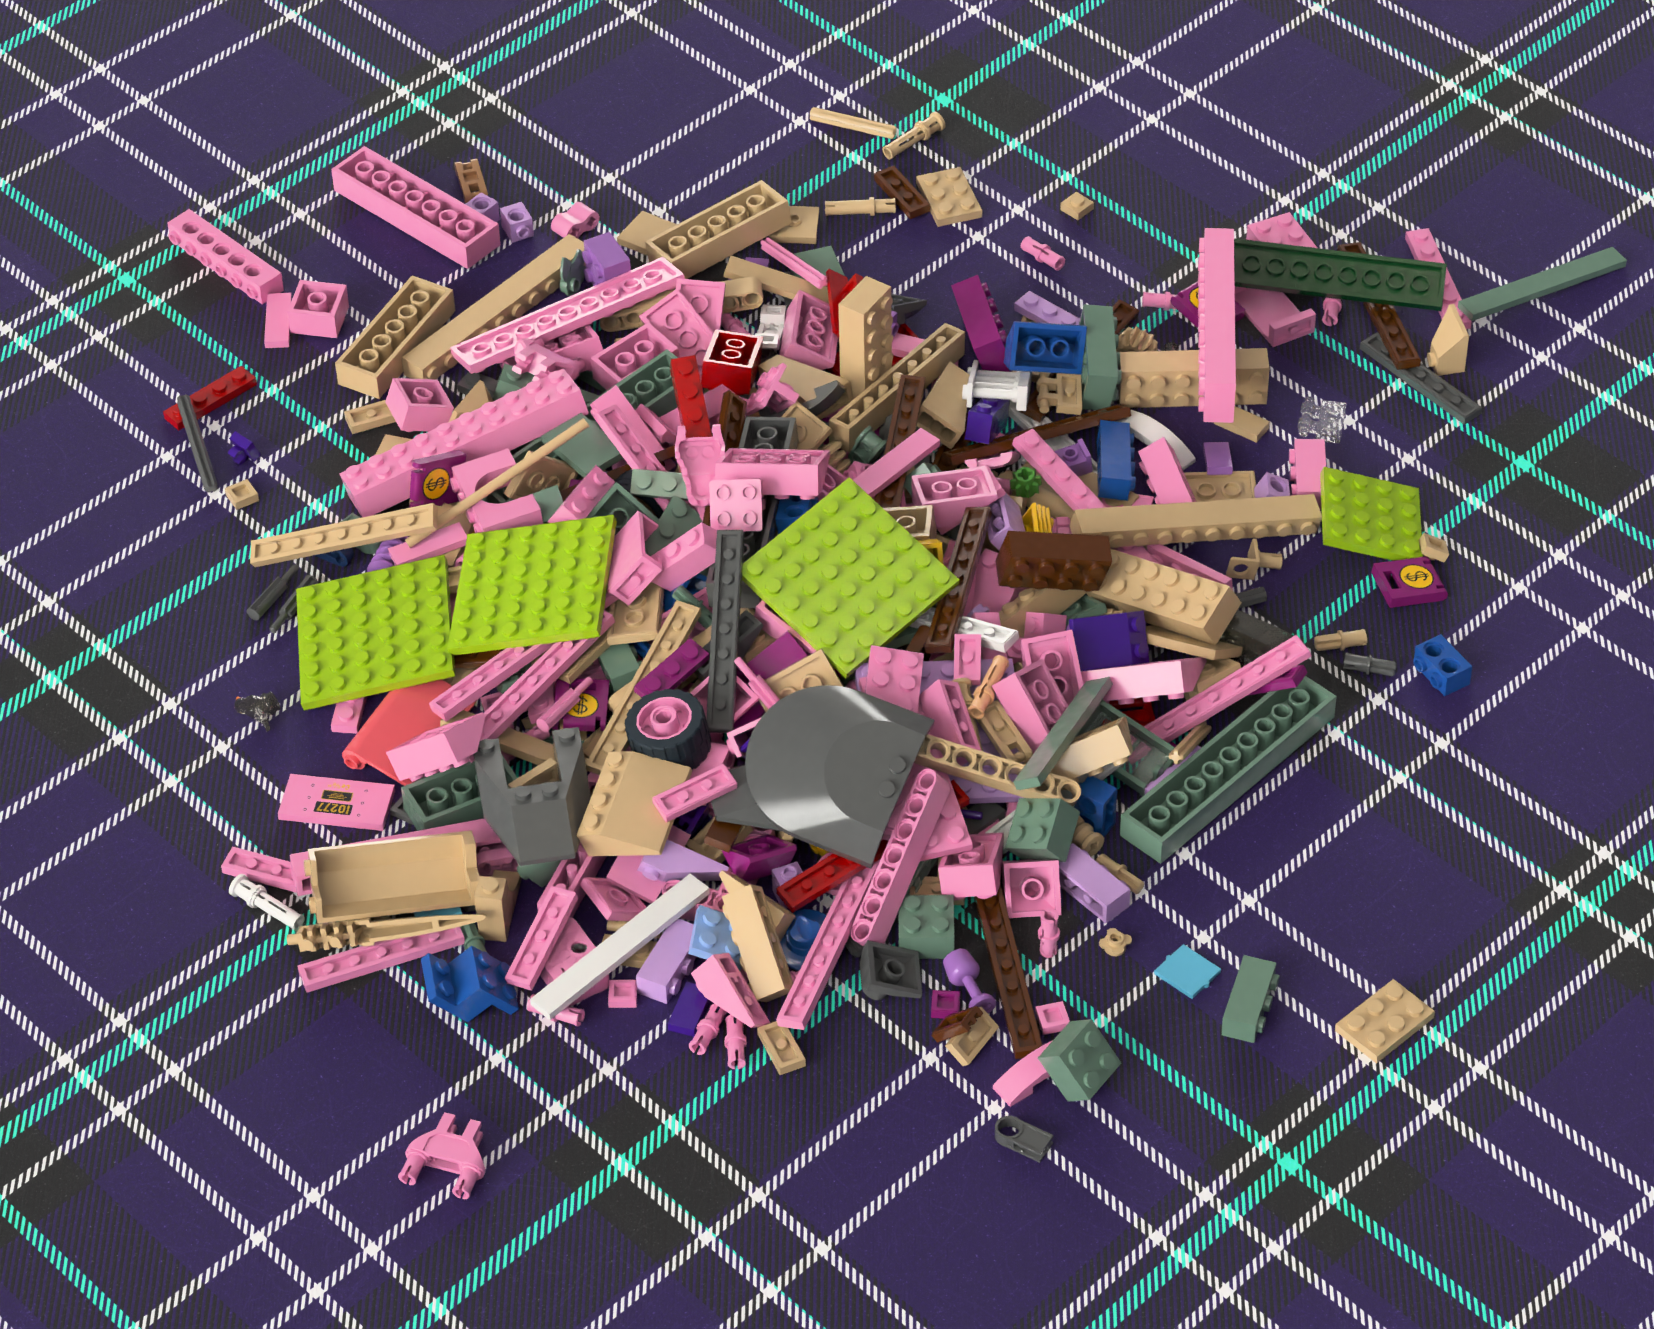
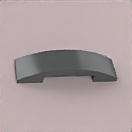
M835 380L814 388L816 398L804 402L802 405L817 416L832 406L846 391L845 387ZM768 406L758 412L760 417H781L787 409L776 413Z

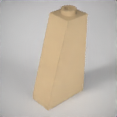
M778 354L758 365L760 376L763 372L767 373L772 367H777L781 363L787 365L779 382L787 383L793 387V391L799 394L797 401L800 404L816 398L814 388L835 380L839 381L846 391L832 406L816 416L819 419H823L853 400L850 381Z
M951 361L922 402L917 422L919 428L940 439V442L950 449L954 447L965 431L967 400L962 399L963 385H968L970 374Z

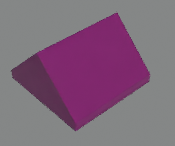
M767 834L733 844L729 853L723 850L722 853L733 873L748 882L772 875V869L790 864L797 851V846L794 843Z

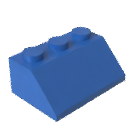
M1014 321L1006 338L1004 364L1009 370L1081 374L1087 326Z

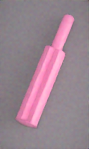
M737 657L734 660L735 664L749 679L748 685L768 709L780 700L760 674L756 676L741 657Z
M587 677L574 690L570 688L536 720L538 728L543 732H548L581 700L578 696L593 683V679Z

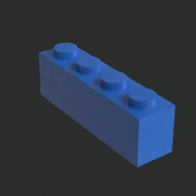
M1100 420L1096 439L1099 498L1128 501L1129 492L1135 489V462H1133L1135 448H1133L1134 433H1130V423Z

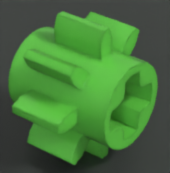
M1022 467L1017 472H1012L1013 479L1010 480V488L1016 490L1017 497L1029 498L1035 493H1039V486L1042 485L1041 476L1036 475L1035 468Z

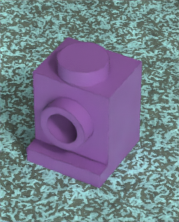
M1082 438L1078 439L1076 444L1054 451L1078 477L1093 472L1091 454Z

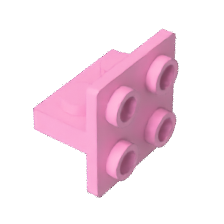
M781 363L777 367H772L767 373H762L757 381L759 386L757 392L752 393L747 400L748 409L746 415L754 414L765 406H769L778 413L796 403L799 394L793 391V387L789 384L779 382L787 365Z
M761 479L711 480L709 482L710 522L712 528L715 530H763L762 510L766 509L765 499H762Z

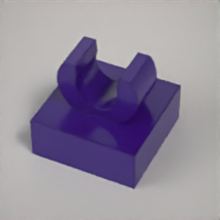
M236 431L229 438L234 446L228 451V454L233 457L232 460L237 464L242 465L247 457L255 462L261 455L253 442Z

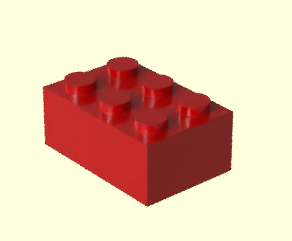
M715 329L703 360L702 388L712 390L723 384L736 395H749L759 369L758 365L761 364L763 337Z

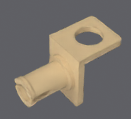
M1253 538L1247 558H1230L1226 576L1254 580L1259 567L1280 570L1282 554L1260 552L1257 539ZM1239 564L1248 566L1247 570L1243 572H1236L1234 567Z

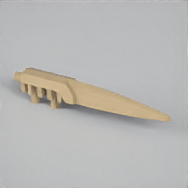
M458 914L371 921V918L304 925L299 927L296 934L287 935V944H298L300 952L310 950L314 952L319 948L330 950L332 947H337L338 949L348 944L351 947L357 945L372 946L377 941L424 935L482 921L487 916L484 914Z

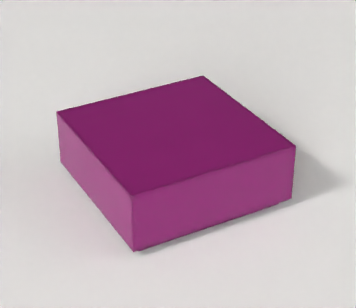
M932 991L931 1018L944 1019L948 1015L960 1012V991Z

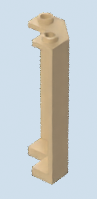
M472 830L308 849V860H304L305 876H310L312 897H309L310 914L315 913L318 924L475 905L474 896L479 880V872L476 860V843Z

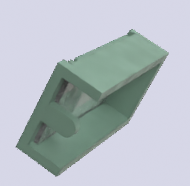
M1102 700L1077 736L1126 715ZM1126 716L1133 752L1128 756L1129 761L1125 762L1111 775L1140 793L1143 797L1147 785L1159 778L1168 767L1174 764V761L1169 759V753L1175 747Z

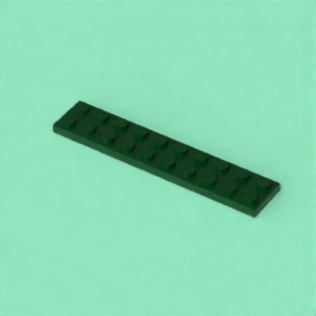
M1234 238V281L1236 287L1435 311L1442 310L1446 263Z

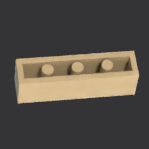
M750 884L722 896L724 902L723 913L730 921L733 930L731 931V937L741 954L739 958L740 965L747 973L750 982L748 986L757 1001L769 1002L788 994L793 985V980L762 887Z

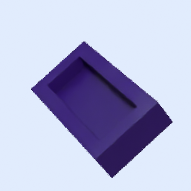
M685 983L669 1019L668 1031L692 1037L695 1036L697 1025L703 1019L710 1000L704 997L703 993L698 990L696 984Z

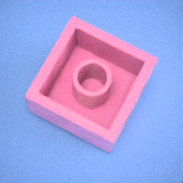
M300 280L287 311L290 333L337 338L349 308L347 286Z
M392 379L386 404L402 431L429 432L436 429L440 424L449 422L454 407L438 380Z

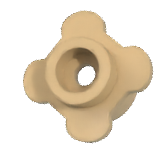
M1110 928L1107 930L1105 938L1100 939L1099 946L1111 956H1120L1125 953L1126 945L1131 944L1132 938L1128 934H1122L1116 928Z

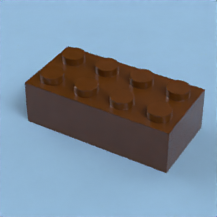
M1008 531L995 560L999 586L1010 588L1028 587L1035 589H1059L1063 591H1099L1112 564L1109 536Z

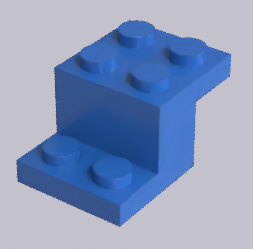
M471 946L449 963L430 953L421 958L428 1002L458 1018L469 1022L490 1005L510 1015L519 1009L514 985L507 984L505 980L510 966L490 956L487 952Z

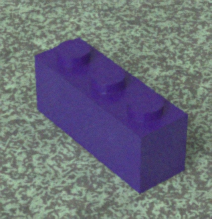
M981 398L968 412L965 440L989 444L1007 426L1010 400Z

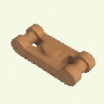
M471 159L467 163H462L461 161L454 162L456 176L459 180L465 204L479 193L488 196L478 159Z

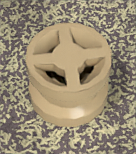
M1083 823L1075 829L1071 844L1074 843L1081 850L1087 851L1091 857L1103 846L1104 837L1100 833L1094 832L1093 827L1089 823Z

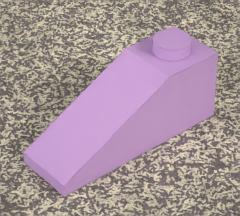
M667 839L662 854L644 855L637 871L642 872L643 876L650 880H660L662 882L669 880L681 881L688 874H692L700 881H722L719 873L721 870L728 871L729 867Z

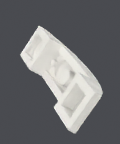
M763 304L760 313V326L758 333H755L756 336L763 337L762 349H780L787 306Z
M1130 410V417L1115 420L1116 422L1130 423V433H1134V437L1146 445H1150L1165 437L1174 449L1183 471L1196 462V458L1187 446L1174 433L1155 419L1143 413Z

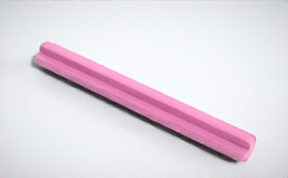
M766 237L765 240L762 239L760 241L763 251L818 289L828 285L825 275L771 238Z

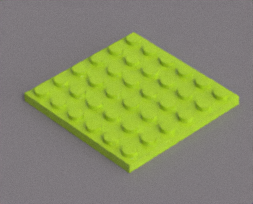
M850 477L743 563L742 581L816 651L822 648L831 665L845 679L869 660L871 645L885 647L959 585L960 580Z
M607 515L467 534L447 646L448 652L452 653V655H461L600 637L617 524L615 516Z
M445 555L296 589L301 706L304 711L456 676L454 655L447 650L452 619L448 563Z

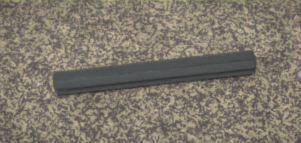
M187 394L177 397V405L204 490L208 493L211 491L215 492L218 489V483L190 396Z

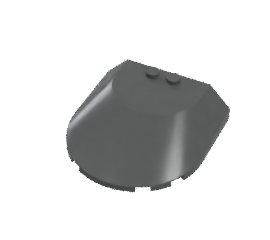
M824 685L796 691L770 707L758 721L751 734L745 760L746 776L751 796L755 804H758L766 815V818L784 833L871 869L899 797L921 747L934 726L935 720L848 687Z

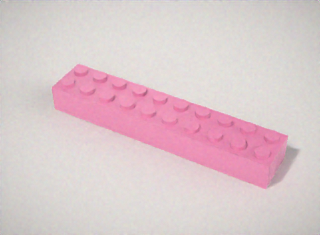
M1205 228L1204 238H1199V252L1203 253H1199L1198 348H1200L1198 353V364H1200L1198 370V380H1200L1198 396H1203L1199 397L1198 412H1203V422L1233 423L1236 390L1234 229Z
M565 369L554 371L549 376L538 381L530 382L517 391L509 392L498 400L485 403L482 407L472 412L464 413L451 422L440 424L436 429L419 434L406 443L395 445L391 450L380 455H374L359 465L350 466L346 471L339 474L349 498L362 518L372 516L410 498L411 471L417 470V468L412 466V461L415 459L460 450L466 453V462L505 449L511 451L541 437L580 413L587 415L589 412L581 390Z

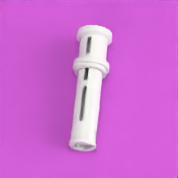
M239 874L232 881L229 894L233 897L239 896L247 902L249 907H259L294 931H297L303 925L304 915L299 914L267 894L264 886L255 885L248 880L245 874Z

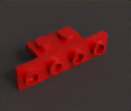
M828 269L826 277L832 332L839 337V303L863 280V277L855 273L848 281L846 276Z

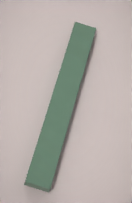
M1610 247L1460 300L1458 308L1471 321L1626 267L1627 260L1615 248Z
M1110 677L1085 682L1013 781L1016 790H1024L1042 785L1113 684Z

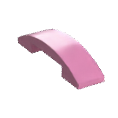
M1052 1041L1022 1058L993 1085V1089L1010 1107L1033 1094V1086L1050 1077L1038 1057Z

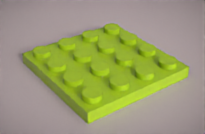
M1323 467L1320 473L1323 545L1392 561L1423 557L1419 544V539L1422 536L1419 488Z

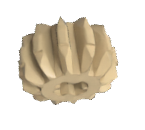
M1137 326L1134 329L1128 327L1119 335L1116 352L1157 351L1158 342L1153 339V334L1146 332V329L1140 330Z

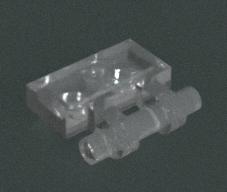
M1306 397L1305 402L1301 405L1300 412L1302 417L1299 418L1297 425L1299 435L1307 437L1308 433H1315V439H1325V442L1340 444L1347 403L1322 400L1321 406H1316L1313 397ZM1311 418H1319V420L1313 421Z

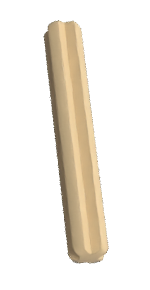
M813 107L810 111V120L888 139H894L897 132V127L894 125Z
M1206 721L1195 726L1169 753V759H1172L1176 765L1180 764L1211 732V726L1207 725Z

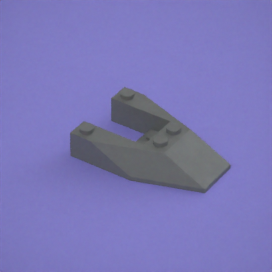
M579 727L552 731L554 756L559 781L508 788L499 738L481 740L477 752L473 754L483 817L520 866L576 857L580 843L576 835L591 799Z

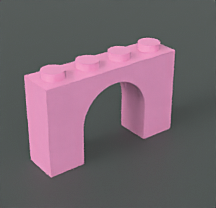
M505 449L451 467L453 478H450V483L454 493L459 492L457 494L459 502L514 466L516 462L509 449ZM508 481L506 484H504V485L501 486L500 488L507 487V486L509 485L510 481ZM533 494L500 504L481 500L466 510L469 523L474 522L475 533L543 524L541 509Z

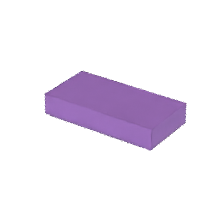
M1204 442L1203 451L1207 475H1231L1233 466L1229 442Z

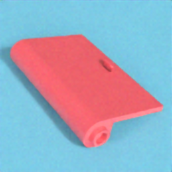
M441 679L389 691L342 752L344 763L351 769H363L369 764L403 786L413 783L410 778L399 781L386 752L423 732L440 727V720L442 718L431 710L429 703L451 688L452 685ZM476 702L472 703L464 710L470 712L476 704Z

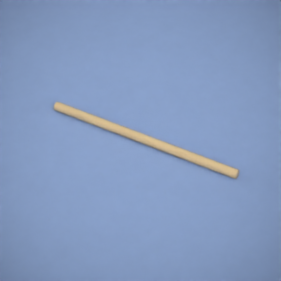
M584 418L437 517V530L588 428L589 425ZM435 531L411 535L405 539V542L412 548Z

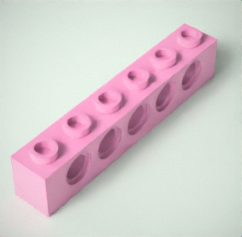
M190 209L167 222L169 228L168 236L174 245H178L188 255L197 258L204 266L214 270L218 276L224 277L235 288L244 291L251 299H255L263 305L267 302V294L284 291L281 272Z

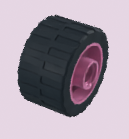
M679 689L657 690L641 697L639 701L632 705V708L627 713L624 724L631 751L688 766L692 770L700 766V763L707 758V754L711 749V735L703 706L693 694Z

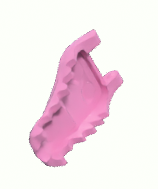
M721 424L713 425V437L686 438L685 426H677L675 457L686 484L688 502L693 506L703 507L710 505L709 482L716 480L715 463L725 453Z

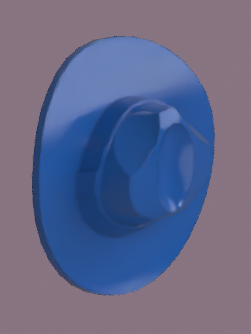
M804 909L795 911L793 914L796 916L780 941L787 965L795 971L801 969L826 917L825 914L816 910Z

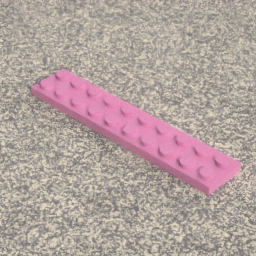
M661 257L450 347L451 354L471 374L482 372L487 367L496 363H503L508 358L514 356L515 345L517 341L523 338L531 339L537 336L538 339L541 338L544 344H547L550 340L568 335L577 328L591 325L594 321L603 317H610L619 310L631 308L636 303L645 299H652L657 294L666 290L675 289L677 278L685 279L684 274L664 257Z

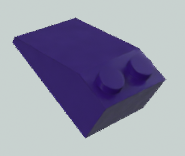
M1144 610L1069 619V627L1073 631L1081 671L1149 663Z

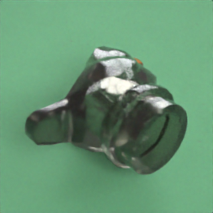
M271 691L266 694L262 693L260 696L249 695L246 698L237 696L234 703L237 713L247 715L263 724L266 732L271 731L269 724L270 715H275L281 709L277 698Z

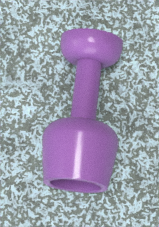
M956 949L950 952L943 960L949 981L955 986L966 987L972 998L969 1008L982 1006L987 1013H990L995 1008L996 1001L992 995L981 993L975 982L980 972L978 963L966 949Z

